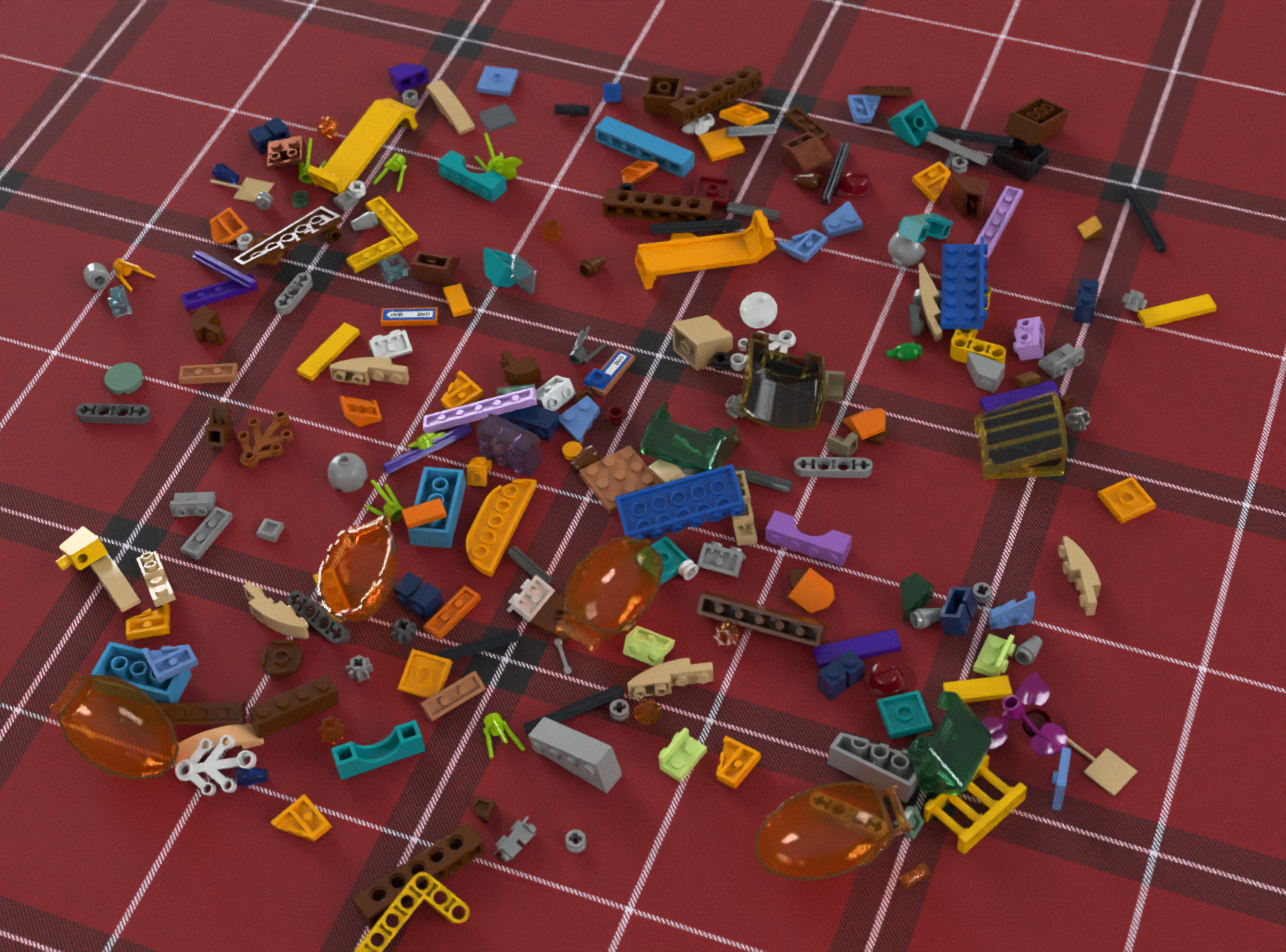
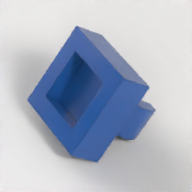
M604 83V101L621 102V83Z

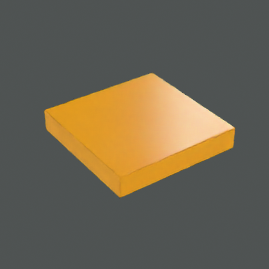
M745 103L721 110L719 114L720 118L743 127L767 120L769 116L768 112Z
M726 128L698 136L699 142L711 162L744 153V147L738 137L726 136Z
M1133 476L1098 491L1097 495L1120 524L1149 512L1156 507L1155 502Z
M412 649L397 689L428 699L444 689L453 661Z

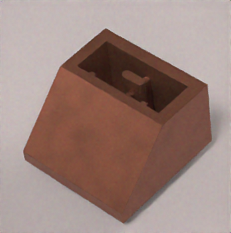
M809 132L780 145L782 163L803 174L810 173L813 169L823 167L826 163L832 161V157L821 139Z
M297 136L268 142V169H279L306 163L307 147L303 137Z
M953 172L950 202L961 217L980 222L986 209L988 180Z
M417 251L411 263L414 280L449 286L460 262V257Z

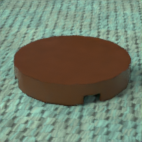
M283 639L272 642V645L268 648L267 646L265 647L260 660L263 670L269 676L279 679L286 678L295 674L301 668L304 661L303 652L295 642Z

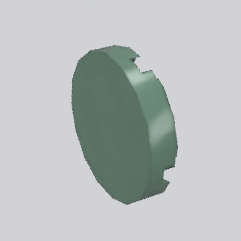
M120 363L111 367L106 372L104 381L106 388L111 393L121 395V393L126 392V394H129L142 385L143 374L136 364Z
M535 384L497 388V395L501 396L535 387Z

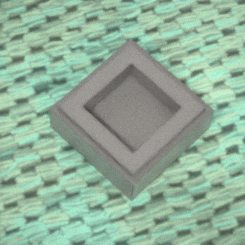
M348 190L333 198L334 203L343 211H347L359 203L358 198Z
M265 518L256 534L258 538L276 542L285 527L281 522Z

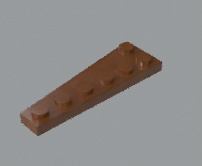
M320 206L234 258L235 265L243 270L251 269L255 265L326 230L335 229L338 224L343 222L340 215Z

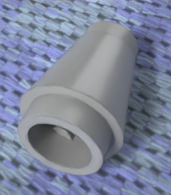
M368 211L351 221L354 231L371 229L379 225L374 211Z
M915 609L910 614L913 627L923 629L940 621L939 615L942 609Z
M1032 636L1018 646L1015 650V659L1022 665L1033 663L1043 644L1041 638Z

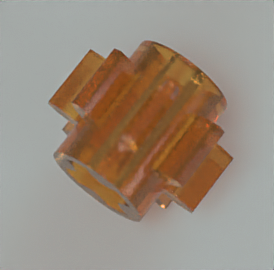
M323 116L316 123L319 126L317 131L322 137L326 138L328 136L331 138L339 131L336 128L338 123L333 117L326 118Z
M555 219L544 221V226H540V234H542L543 239L548 241L560 239L559 234H563L560 221L557 222Z
M725 621L722 626L718 625L715 627L718 633L713 638H716L719 642L718 646L726 645V648L729 649L732 643L736 645L739 642L736 637L741 632L737 630L736 623L730 625L728 621Z
M655 699L639 700L640 705L635 707V718L641 721L642 726L656 725V720L661 717V706L655 704Z
M330 715L324 720H320L322 727L317 728L319 735L322 736L323 742L329 741L334 744L339 739H343L342 732H345L346 728L345 724H342L340 717L336 719Z

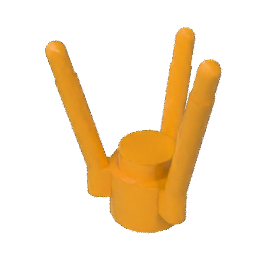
M118 258L113 264V270L116 272L115 277L119 278L129 291H132V288L123 276L130 275L132 270L155 278V275L141 270L140 266L126 262L121 258Z

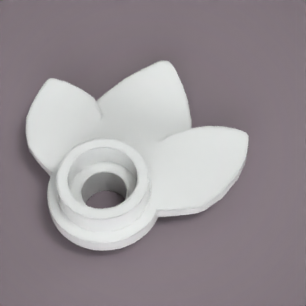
M708 113L706 116L684 126L682 131L687 134H705L714 125V118Z

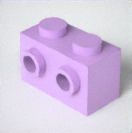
M1033 317L1017 320V328L1014 329L1016 342L1013 343L1015 354L1018 353L1020 361L1043 358L1045 328L1041 318Z

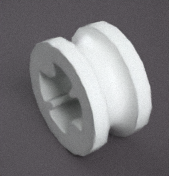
M353 181L349 184L350 192L357 198L365 195V185L362 181Z
M243 233L236 239L240 250H248V245L253 239L252 235Z
M688 559L680 565L678 573L685 580H690L697 574L699 567L691 559Z

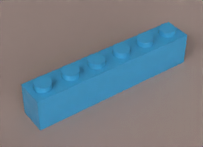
M606 116L595 127L597 142L637 159L658 163V168L684 178L695 166L694 152L609 116Z

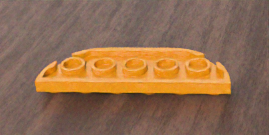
M512 480L510 484L502 487L499 485L493 489L484 500L466 538L468 558L472 565L481 573L490 577L493 576L537 487V480Z

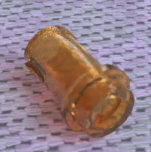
M917 863L915 868L900 876L899 879L903 887L908 890L921 880L926 881L930 871L924 863Z

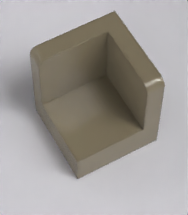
M825 370L823 400L842 402L845 372Z
M853 432L846 439L840 436L835 438L831 435L827 438V451L839 457H850L858 448V435Z

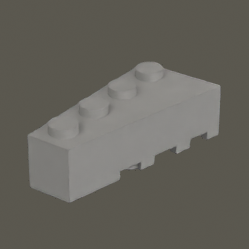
M546 717L528 735L535 752L543 754L605 793H608L623 775L612 746Z
M840 732L830 746L827 764L907 803L927 774L930 756L922 754V757L911 754L912 751L902 749V751L889 748L887 744L869 743L868 739Z

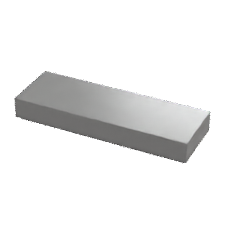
M215 507L180 548L181 553L199 560L233 519L232 513Z

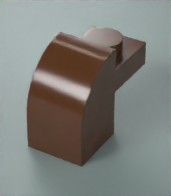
M202 306L193 315L191 320L196 340L202 344L207 339L210 343L222 346L226 341L223 330L220 328L221 324L218 313Z
M508 350L501 353L502 361L500 364L504 370L505 381L512 386L534 384L541 380L540 367L531 355L516 361Z
M210 402L209 423L205 426V446L225 447L230 441L233 430L230 403Z

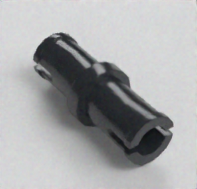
M570 103V105L555 104V115H570V117H574V115L589 116L590 105H574V103Z

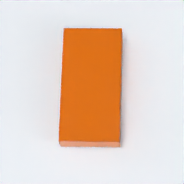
M440 498L401 510L407 529L447 517Z

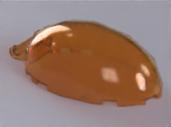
M387 514L358 526L352 525L349 527L348 532L345 529L337 535L339 539L335 545L331 544L326 551L328 553L326 561L324 560L321 563L317 589L318 595L322 600L321 604L324 609L343 622L358 623L367 621L387 604L399 575V546L390 530V518Z
M631 535L610 539L608 543L602 546L600 544L593 548L574 567L565 585L563 598L564 617L559 622L555 631L558 633L562 632L586 646L591 653L595 651L602 641H609L627 633L647 612L660 588L663 571L660 552L658 553L650 545L651 542L648 539L639 540L630 537Z
M74 670L72 679L56 703L50 706V709L57 713L58 724H60V728L64 733L63 736L77 754L87 763L113 776L137 781L159 778L176 766L180 742L173 724L160 705L139 687L118 677L96 674L83 676Z
M857 781L831 782L816 785L787 799L771 815L769 814L755 837V857L767 872L784 879L819 881L849 874L873 862L890 846L895 836L909 832L913 828L911 824H908L897 794V785L880 790L879 787L873 784ZM883 796H889L900 826L899 828H893L882 798Z

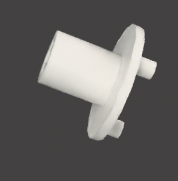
M754 292L746 296L740 306V316L743 322L753 328H764L770 325L777 315V304L774 298L763 292Z

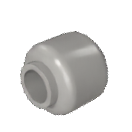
M91 263L84 269V279L89 287L98 290L108 285L110 275L104 265L101 263Z

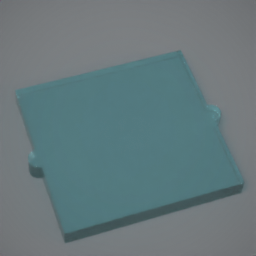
M507 104L478 113L482 124L486 126L489 132L517 123L513 111L509 109Z
M514 253L512 256L511 278L521 288L533 294L536 270L526 260H523Z

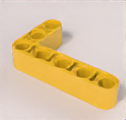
M989 285L988 294H984V296H988V306L984 310H988L990 305L991 287ZM956 329L951 340L950 356L952 359L967 363L968 353L972 352L1005 364L1006 349L1003 346L975 339L979 329Z
M426 872L418 873L411 878L354 952H382L422 900L455 924L462 923L468 919L469 908ZM418 877H424L427 880L428 884L425 890H420L416 887L415 883ZM438 891L444 893L446 897L442 905H438L434 901V895ZM405 895L410 896L413 900V905L409 909H405L401 905V898ZM455 906L461 907L464 911L461 919H455L452 915V910ZM389 914H394L398 918V924L394 928H390L386 924V917ZM374 933H379L383 937V943L379 947H375L371 943V936Z

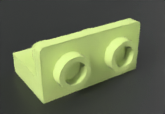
M636 626L626 635L623 654L652 666H657L664 662V657L674 647L675 640Z
M989 634L974 664L973 671L989 677L1000 676L1001 672L1005 673L1009 663L1007 658L1008 656L1012 657L1016 649V644H1013L1014 635L1010 634L1008 640Z
M684 727L680 733L677 732L674 735L671 744L661 750L658 756L659 769L682 782L705 755L707 747L690 737L689 729Z

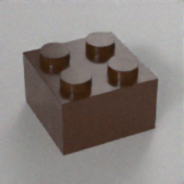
M650 74L643 95L644 112L670 115L669 104L684 96V77Z

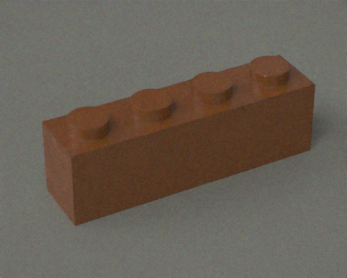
M329 674L249 708L250 723L258 738L261 739L338 705V690Z

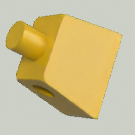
M83 526L60 545L59 549L63 556L56 560L55 563L61 571H64L70 565H73L78 570H82L107 555L108 552L100 539Z

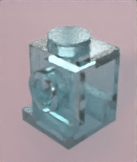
M400 253L379 261L381 274L388 285L392 284L391 281L408 275V270L410 269L408 261L406 259L403 260Z
M123 285L108 289L111 297L107 299L114 318L132 313Z

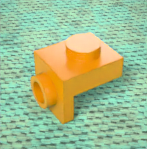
M485 457L473 458L467 466V484L485 487L487 485V474L492 469V460H486Z

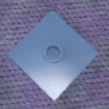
M486 66L476 87L477 92L510 96L519 75L518 70Z
M1062 747L1058 771L1053 772L1052 784L1055 785L1053 810L1060 811L1062 808L1071 756L1070 748Z

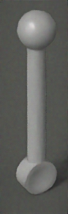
M557 638L554 644L558 647L564 665L563 672L570 674L572 669L568 666L562 648L563 641Z

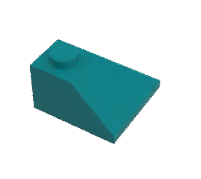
M923 99L903 109L888 120L895 135L914 147H917L926 140L928 131L935 133V128L938 126Z
M487 247L484 248L485 276L491 280L490 283L493 286L509 288L529 276L530 272L510 254Z

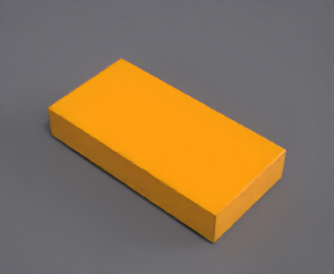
M461 283L443 288L453 317L472 313Z

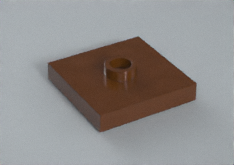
M554 592L530 621L531 626L556 639L560 638L564 643H567L589 615V609Z

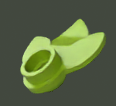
M496 156L490 161V169L504 176L506 180H510L517 176L515 168L522 164V161L515 157L504 159L502 156Z
M435 432L423 434L417 438L416 442L409 444L408 448L418 447L420 451L434 445L432 440L443 436L445 433L435 434Z

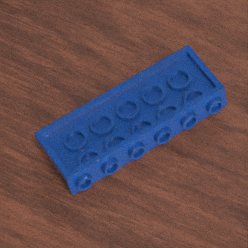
M980 237V244H942L941 329H983V323L987 321L988 310H984V308L988 306V296H984V294H988V283H984V281H988V270H984V268H988V257H984V255H988V244H984V237Z
M733 464L615 496L628 544H638L645 539L659 538L663 534L670 532L678 533L688 527L695 528L706 522L720 521L724 517L739 516L742 512L746 511Z

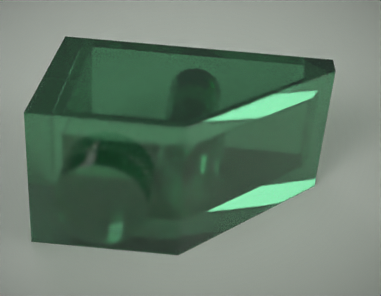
M913 572L909 577H905L900 583L902 621L905 623L910 620L911 612L917 608H923L933 598L934 585L916 572Z

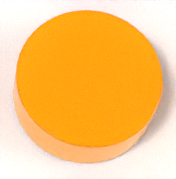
M575 441L566 443L562 448L564 458L573 461L582 451L581 444Z

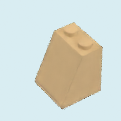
M709 315L677 321L672 324L673 350L697 371L713 362V355L715 353H727L733 349L732 334L721 327L718 321L713 320Z

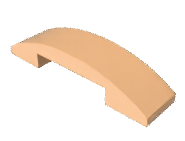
M234 724L196 734L177 744L174 750L178 763L183 759H189L199 747L200 741L204 738L212 740L215 749L219 744L220 738L223 735H229L235 740L233 747L242 745L243 750L262 745L264 740L263 738H258L251 724ZM229 738L225 740V746L229 744ZM209 742L205 743V749L209 747Z

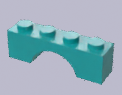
M450 150L437 161L439 175L468 189L470 192L480 195L484 199L494 202L507 191L504 176L494 171L480 174L467 171L465 157L453 150Z
M936 213L904 216L899 223L900 229L898 234L916 243L924 242L926 236L939 240L947 239L953 221Z
M413 720L395 726L392 733L386 739L376 744L358 745L351 741L331 748L340 779L343 780L424 752L425 747L417 722Z

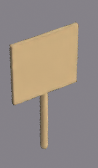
M246 178L241 186L213 179L210 180L211 183L238 188L239 190L235 194L234 199L255 203V199L260 192L269 193L274 183Z
M1068 738V744L1093 762L1083 773L1113 796L1137 773V770L1108 748L1095 759Z

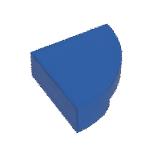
M594 368L584 379V385L592 387L604 385L611 380V375Z

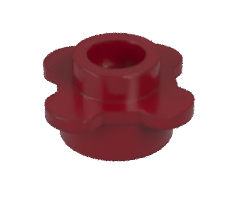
M612 406L604 417L606 421H611L614 425H620L621 421L628 417V413L620 406Z

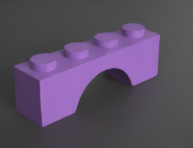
M776 510L766 527L767 542L788 548L791 551L806 554L812 558L827 561L830 564L843 566L851 550V535L832 529L822 536H809L797 529L794 516Z

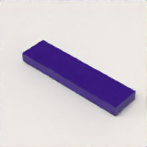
M252 273L246 275L254 279ZM230 279L181 294V298L186 311L258 289L256 285V289L249 290Z
M1052 380L980 398L979 403L986 417L1057 400L1060 399L1061 393Z
M893 629L813 647V654L818 668H824L849 650L860 659L900 651L902 646L896 630Z

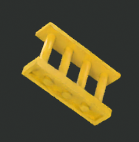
M987 754L981 759H976L971 764L970 769L936 799L929 800L924 806L923 820L927 823L936 816L958 835L957 849L963 854L979 842L1021 804L1026 797L1027 787L1020 782L1015 787H1009L988 770L989 756ZM980 775L1000 790L1004 797L1000 801H994L977 787L973 781ZM966 788L984 803L989 810L984 815H979L957 795ZM951 802L973 821V825L968 829L963 828L942 809Z

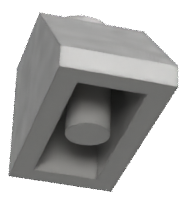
M972 352L968 353L967 369L976 387L995 393L1004 378L1005 364Z

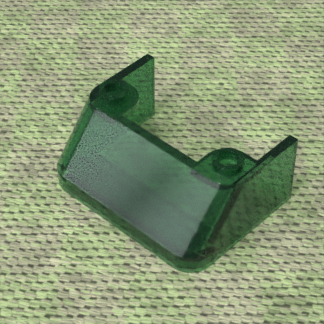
M665 402L653 412L640 445V451L645 455L702 473L720 467L733 454L738 426L733 425L728 431H724L720 427H713L707 432L699 431L672 422V415L668 412L669 403Z

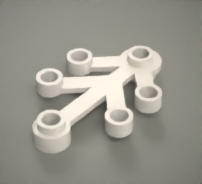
M783 330L779 335L769 334V341H773L772 343H767L745 356L740 353L733 354L731 356V367L736 371H741L747 363L764 355L763 361L759 365V372L762 375H768L771 372L770 362L773 351L780 348L779 355L775 357L776 366H786L788 348L794 346L796 337L789 330ZM757 331L758 333L769 334L763 331ZM743 338L738 341L740 351H747L746 344L748 339Z
M223 735L215 749L214 742L204 738L200 741L199 747L189 759H183L177 763L175 773L178 779L182 781L191 780L201 789L202 794L212 796L216 792L215 784L206 782L197 774L206 772L221 785L223 791L232 793L237 788L236 782L232 779H227L218 770L238 766L244 769H251L255 766L257 758L253 752L243 750L235 758L218 760L226 749H231L234 746V738L229 735ZM229 738V744L225 746V740ZM209 742V747L205 749V743ZM213 750L204 763H198L205 752L209 753ZM251 757L250 763L246 764L247 758ZM189 767L188 773L185 774V769ZM231 782V788L227 789V784ZM210 785L211 790L207 793L206 788Z

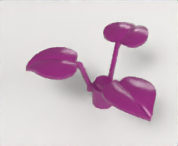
M1034 672L1019 686L1015 695H1009L1003 700L1002 704L1005 712H1003L1004 724L998 718H986L976 725L966 740L969 744L981 750L998 749L1008 739L1004 731L1008 728V718L1013 720L1023 718L1036 733L1031 739L1030 745L1033 752L1039 756L1048 757L1062 752V747L1067 748L1068 738L1063 728L1059 725L1046 723L1039 731L1026 716L1024 705L1037 704L1044 706L1050 698L1048 686L1038 673Z

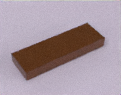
M862 85L860 95L913 96V87Z
M798 106L783 113V118L802 134L809 132L818 136L822 142L830 138V132Z

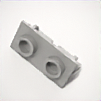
M528 816L523 821L518 819L510 828L512 831L511 835L508 838L504 835L495 844L498 849L493 853L494 855L499 851L502 854L500 857L503 861H512L522 849L516 842L519 841L525 846L535 835L536 827L533 824L528 825L526 823L529 818Z

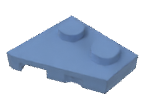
M848 95L847 102L854 123H872L880 101V95Z
M847 201L822 221V227L827 236L832 238L863 229V223L850 201Z
M812 229L803 234L792 236V240L788 242L779 241L777 248L806 263L827 243L828 237Z
M587 395L559 415L560 425L581 444L584 440V434L587 430H590L594 419L600 413L599 406Z
M1028 592V598L1018 603L1013 599L1005 605L990 610L988 621L990 629H1003L1008 626L1025 625L1032 622L1036 600L1034 592Z
M189 644L176 647L163 646L161 650L149 651V648L141 649L158 683L199 665Z

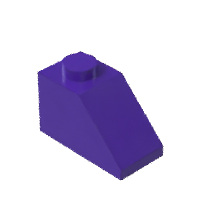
M402 63L388 68L390 82L398 93L429 82L426 66Z

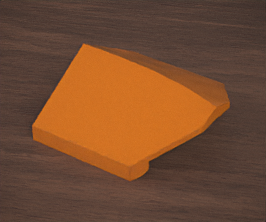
M637 160L621 170L623 183L635 184L649 177L657 169L658 163Z
M230 207L210 220L211 237L217 244H229L249 230Z
M343 395L340 396L339 399L344 416L356 426L362 427L382 420L376 400L368 401L344 397Z
M882 408L866 409L843 418V423L857 434L861 440L879 434L886 429V413Z
M809 568L787 598L811 615L828 608L835 599L833 585Z

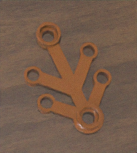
M284 410L276 411L273 416L274 421L263 435H261L259 419L253 417L248 420L249 429L252 430L256 442L252 450L249 445V433L241 431L237 434L238 441L242 444L244 451L240 456V462L244 467L252 469L259 464L261 459L282 455L283 448L280 443L291 442L294 438L292 431L285 429L281 432V435L272 436L278 428L289 425L290 418L287 412ZM271 446L269 450L261 451L263 448Z

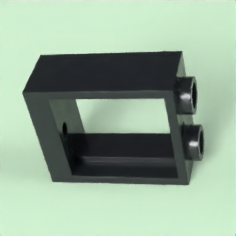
M1014 138L1015 145L1012 148L997 146L993 149V164L1026 181L1035 176L1043 166L1045 167L1050 159L1048 157L1049 148L1041 144L1036 146L1028 145L1020 138ZM1018 150L1034 158V160L1027 165L1009 155L1013 151Z

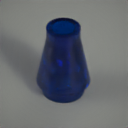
M217 163L213 168L212 175L215 176V179L233 184L238 183L240 175L224 163Z
M255 767L251 769L236 768L237 786L242 785V787L268 782V769Z

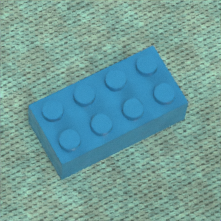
M424 467L414 506L440 498L447 517L408 529L411 545L451 548L466 488L464 470Z
M109 642L90 676L96 690L145 703L178 702L192 674L190 669L158 683L141 649Z

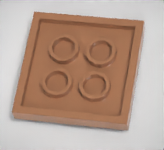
M631 445L579 470L580 477L609 514L618 511L615 496L661 484Z

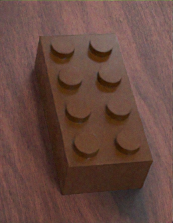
M1037 97L1010 112L1004 132L1009 133L1010 137L1024 140L1028 145L1036 146L1063 130L1070 110Z

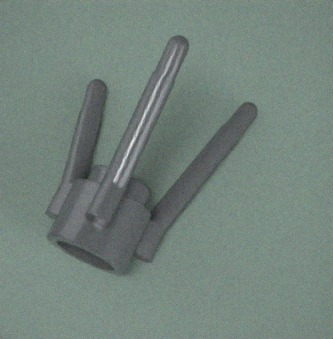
M590 326L586 328L585 332L583 330L580 331L568 356L569 361L574 365L579 366L582 362L587 364L593 356L607 346L605 342L587 356V350L582 345L591 329Z

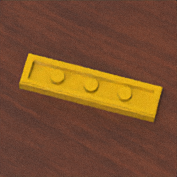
M381 196L365 203L368 211L375 212L378 221L401 243L402 247L418 240V235Z
M1205 294L1139 310L1137 316L1143 326L1149 328L1215 312L1217 306L1210 295Z
M344 322L297 368V373L313 381L360 335L359 329Z

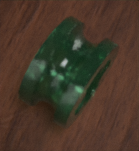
M297 191L292 195L295 207L304 208L308 206L309 199L305 191Z

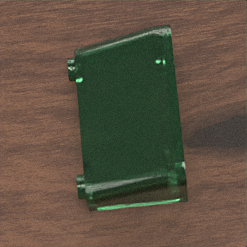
M942 691L937 699L939 708L946 710L947 713L933 737H917L907 751L922 792L957 795L967 789L993 739L990 730L957 693Z

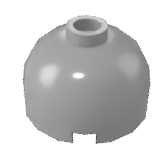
M895 232L888 243V252L893 259L892 262L899 267L917 264L926 252L920 243L912 242L899 235L898 232Z
M346 452L335 456L330 461L327 469L329 484L335 490H337L336 488L342 489L346 493L360 489L368 478L364 461L354 453Z

